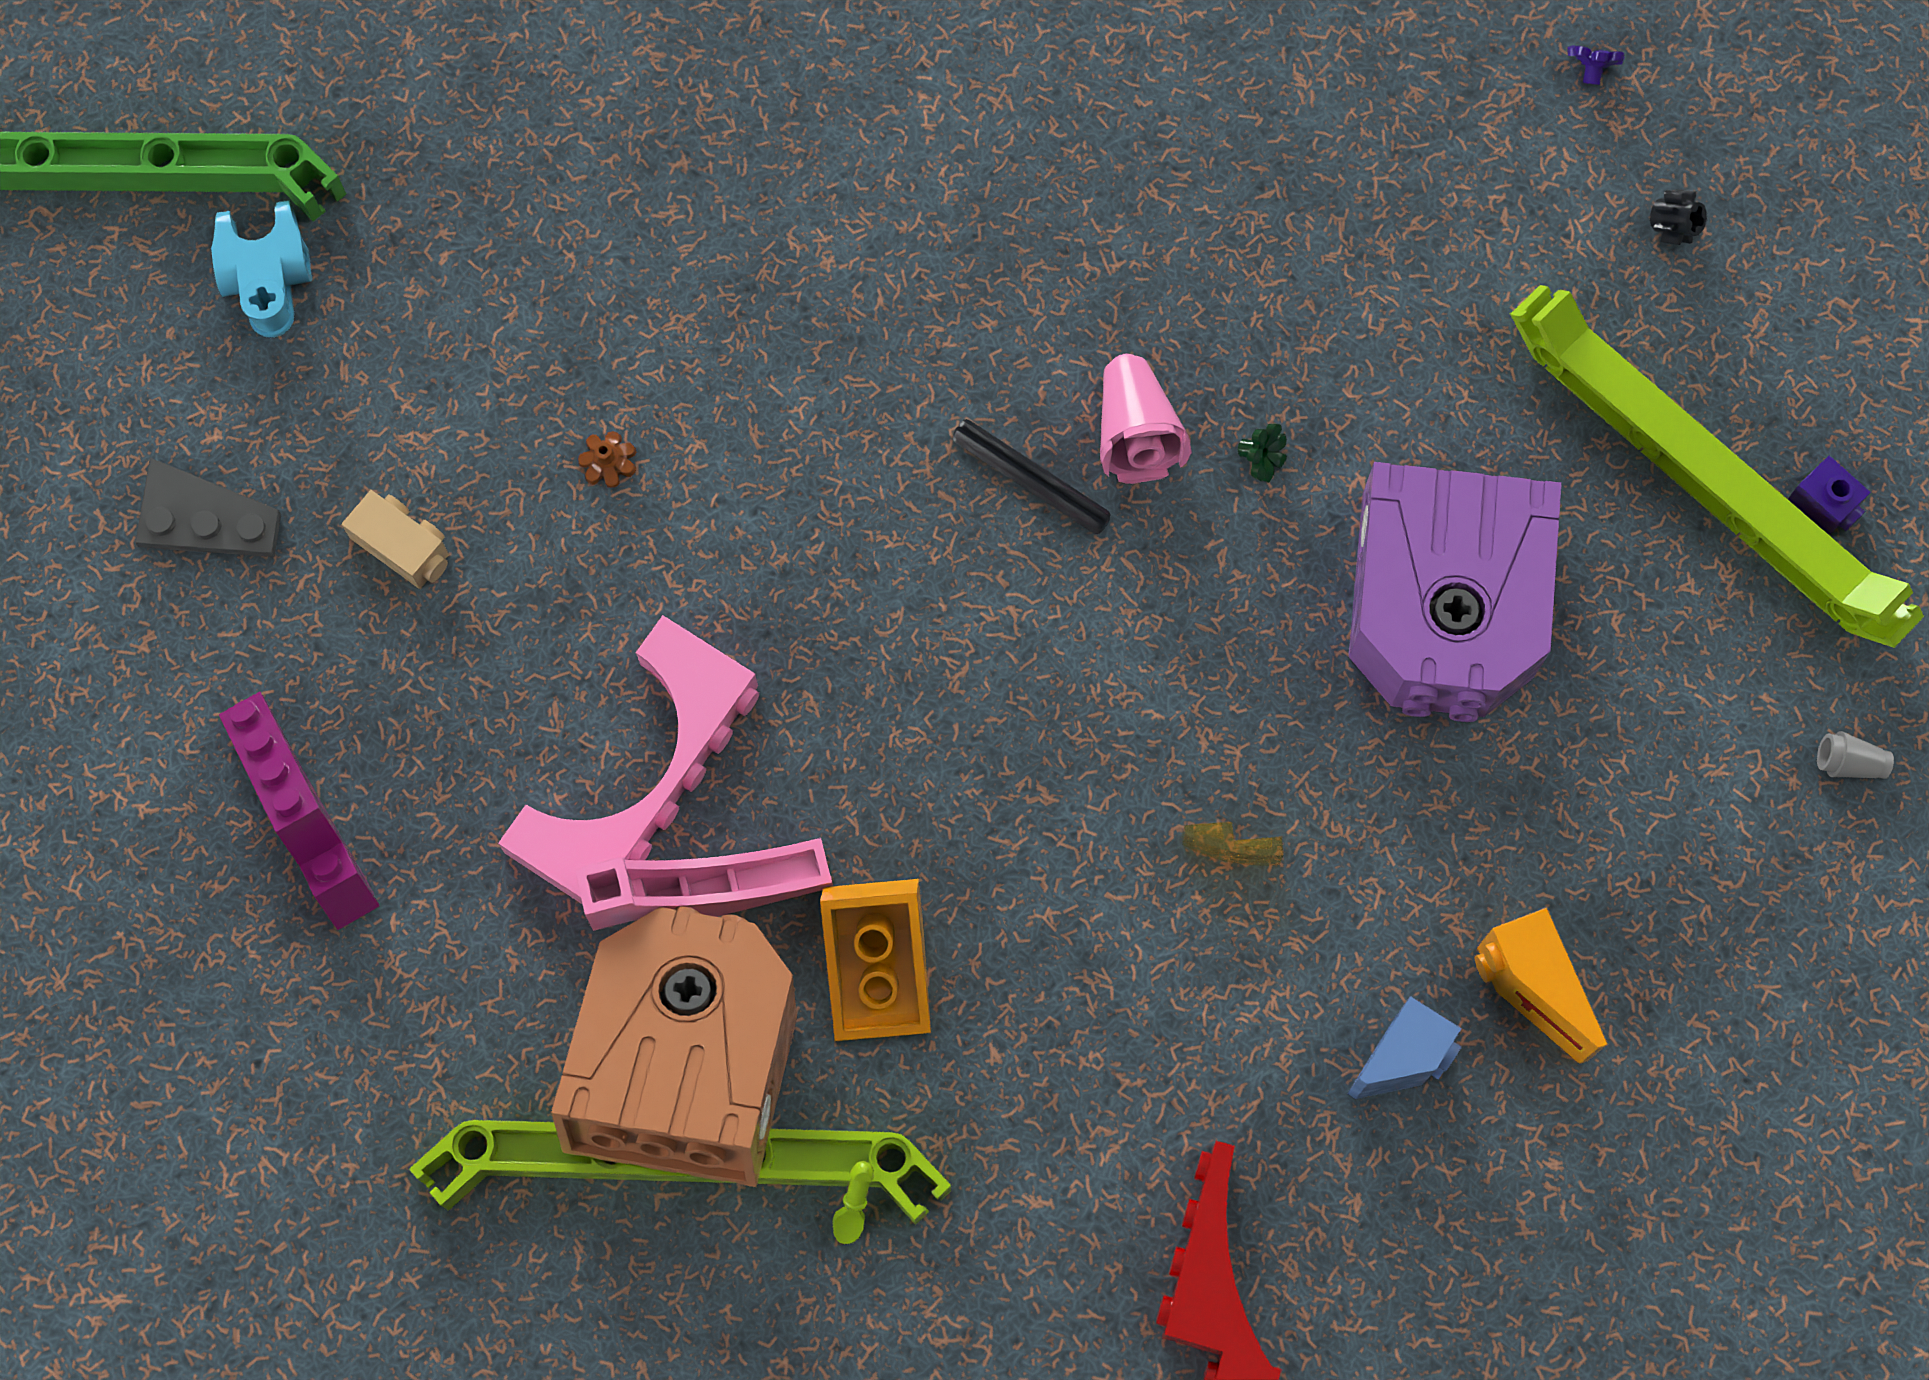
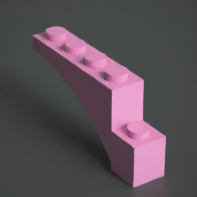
M821 838L756 852L710 858L663 861L624 860L623 857L575 869L584 913L593 931L638 920L658 907L669 909L689 907L695 909L700 914L718 917L821 891L824 887L833 886Z

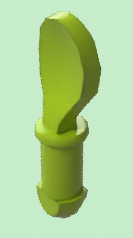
M859 1161L852 1167L848 1192L843 1197L845 1206L837 1210L832 1219L834 1236L842 1244H851L856 1241L864 1229L865 1214L862 1210L867 1206V1192L870 1183L874 1179L873 1167L866 1161Z

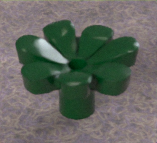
M1268 424L1266 429H1256L1252 434V440L1242 439L1238 445L1239 456L1246 457L1248 461L1252 462L1251 476L1259 481L1269 483L1275 473L1274 466L1280 469L1287 459L1285 454L1279 453V450H1282L1287 443L1286 435L1281 433L1282 426L1280 424Z

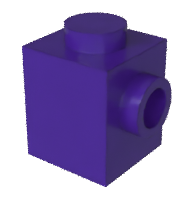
M1829 455L1796 487L1788 500L1830 536L1839 526L1844 531L1849 530L1866 511L1860 505L1871 492Z

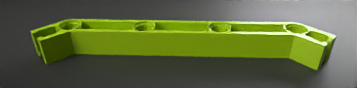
M1539 285L1510 314L1532 357L1540 365L1544 366L1547 364L1545 369L1633 446L1638 450L1643 448L1641 453L1734 534L1737 535L1740 532L1739 538L1835 622L1840 619L1841 621L1838 624L1847 632L1895 648L1924 617L1919 606L1903 604L1913 594L1909 583L1871 572L1595 334L1588 327L1571 292L1558 290L1553 294L1554 298L1552 299L1549 287Z
M465 1121L456 1126L409 1168L419 1181L430 1188L435 1182L429 1175L454 1157L463 1166L462 1172L443 1192L437 1187H434L429 1192L448 1211L486 1176L735 1183L701 1178L679 1172L673 1173L645 1168L634 1164H607L603 1160L595 1159L594 1157L563 1153L554 1122ZM770 1129L765 1148L766 1157L762 1163L757 1183L849 1186L852 1167L859 1161H866L874 1170V1179L869 1187H881L915 1225L929 1213V1210L920 1204L915 1207L899 1187V1184L907 1180L913 1171H918L936 1187L932 1194L937 1200L939 1198L943 1200L952 1191L950 1183L903 1135L893 1132ZM474 1137H485L487 1139V1149L484 1155L476 1160L467 1159L465 1156L467 1143ZM893 1148L904 1154L906 1158L905 1164L896 1172H885L879 1167L877 1163L878 1158L882 1152Z

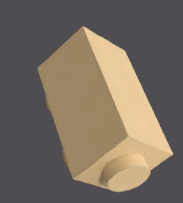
M370 490L341 524L349 538L417 588L421 589L427 581L435 582L443 574L448 564L446 558L449 556V553L442 542L445 538L443 533L426 520H423L420 524L407 516L410 512L408 508L392 495L388 494L384 499Z

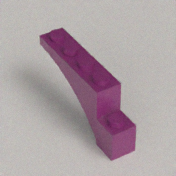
M258 692L218 714L276 834L299 865L315 899L336 929L339 930L378 908L380 905L369 883L319 799L262 693Z

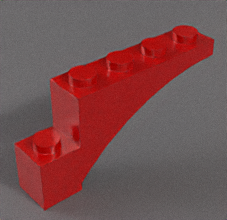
M1215 1141L1211 1153L1201 1151L1194 1177L1195 1180L1203 1182L1198 1200L1191 1198L1188 1200L1181 1226L1190 1229L1186 1248L1178 1246L1175 1248L1169 1275L1177 1277L1173 1297L1163 1295L1156 1324L1165 1326L1162 1334L1163 1339L1219 1355L1217 1363L1208 1361L1203 1380H1279L1282 1369L1271 1366L1247 1320L1235 1284L1229 1254L1226 1210L1228 1179L1235 1146Z

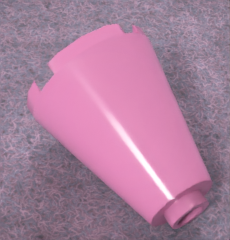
M1132 354L1119 355L1104 369L1100 461L1103 471L1107 476H1109V472L1117 474L1118 481L1126 484L1163 479L1169 476L1167 468L1173 466L1178 461L1180 468L1187 463L1192 453L1189 435L1147 361L1142 357Z

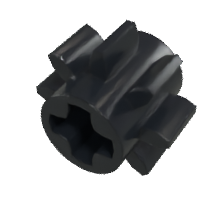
M1666 190L1664 198L1658 199L1653 204L1650 212V224L1654 231L1663 232L1661 243L1680 245L1681 243L1691 244L1693 236L1701 234L1707 222V210L1703 203L1694 202L1696 198L1695 191Z

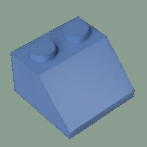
M1410 996L1393 1019L1347 1094L1358 1099L1421 1086L1430 1076L1439 1079L1443 1072L1447 1071L1461 1049V1046L1454 1042L1461 1028Z

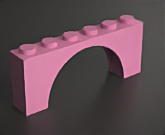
M663 615L636 651L640 665L661 682L671 696L677 710V746L672 762L662 780L653 791L634 806L615 815L600 819H561L544 814L525 805L498 842L506 855L581 904L582 899L575 869L623 857L624 860H646L652 849V844L648 843L658 827L665 830L673 822L679 811V806L675 804L685 789L692 792L699 785L706 772V768L702 766L712 751L719 754L725 748L733 734V730L729 728L739 713L746 716L752 710L759 697V692L756 691L758 683L755 673Z

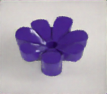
M1568 46V56H1576L1582 65H1586L1583 83L1600 85L1603 68H1607L1610 65H1622L1625 58V53L1620 51L1596 50L1592 53L1591 49L1585 46Z

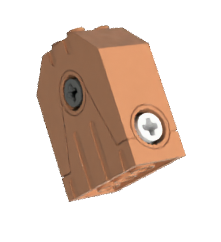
M658 907L599 942L562 1072L563 1075L561 1076L551 1111L563 1153L589 1156L595 1159L634 1164L645 1168L673 1173L679 1172L701 1178L757 1187L796 1025L797 1012L793 975L755 923L748 922L736 915H724L722 917L704 915L689 907H676L675 909Z

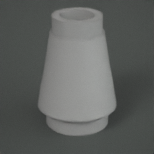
M1839 731L1836 734H1826L1821 740L1817 753L1818 768L1827 771L1830 777L1887 779L1891 774L1894 764L1892 752L1885 751L1843 731Z

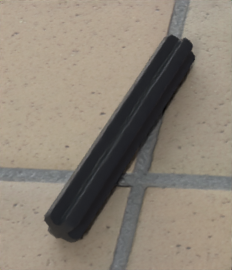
M964 419L956 428L953 434L955 443L1092 533L1100 534L1109 523L1111 514L1108 510L971 420Z

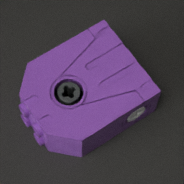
M1381 462L1373 463L1362 495L1349 658L1390 706L1401 707L1404 714L1414 717L1429 716L1431 711L1449 713V718L1454 721L1473 722L1478 719V716L1485 717L1535 677L1551 651L1559 529L1558 519L1561 498L1560 482L1489 476L1453 470L1444 471L1435 468L1400 466Z

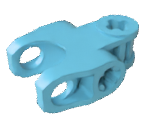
M290 201L276 203L275 225L268 235L258 240H245L238 237L236 222L232 219L230 211L218 212L215 217V231L211 251L214 275L220 295L222 297L240 295L242 310L249 318L252 328L259 335L277 337L284 334L294 322L291 285L312 281L309 251L302 239L296 214Z

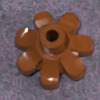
M614 431L608 432L605 440L602 441L597 435L589 436L586 439V445L590 451L581 453L578 457L579 466L589 467L585 474L586 481L595 485L603 478L607 487L614 488L620 483V474L626 477L633 476L636 472V466L628 459L636 455L635 446L632 443L620 444L622 437Z

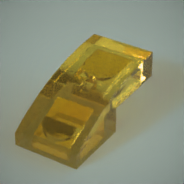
M1232 822L1184 825L1181 835L1182 845L1208 857L1226 862L1272 866L1280 865L1284 856L1282 837L1234 840Z

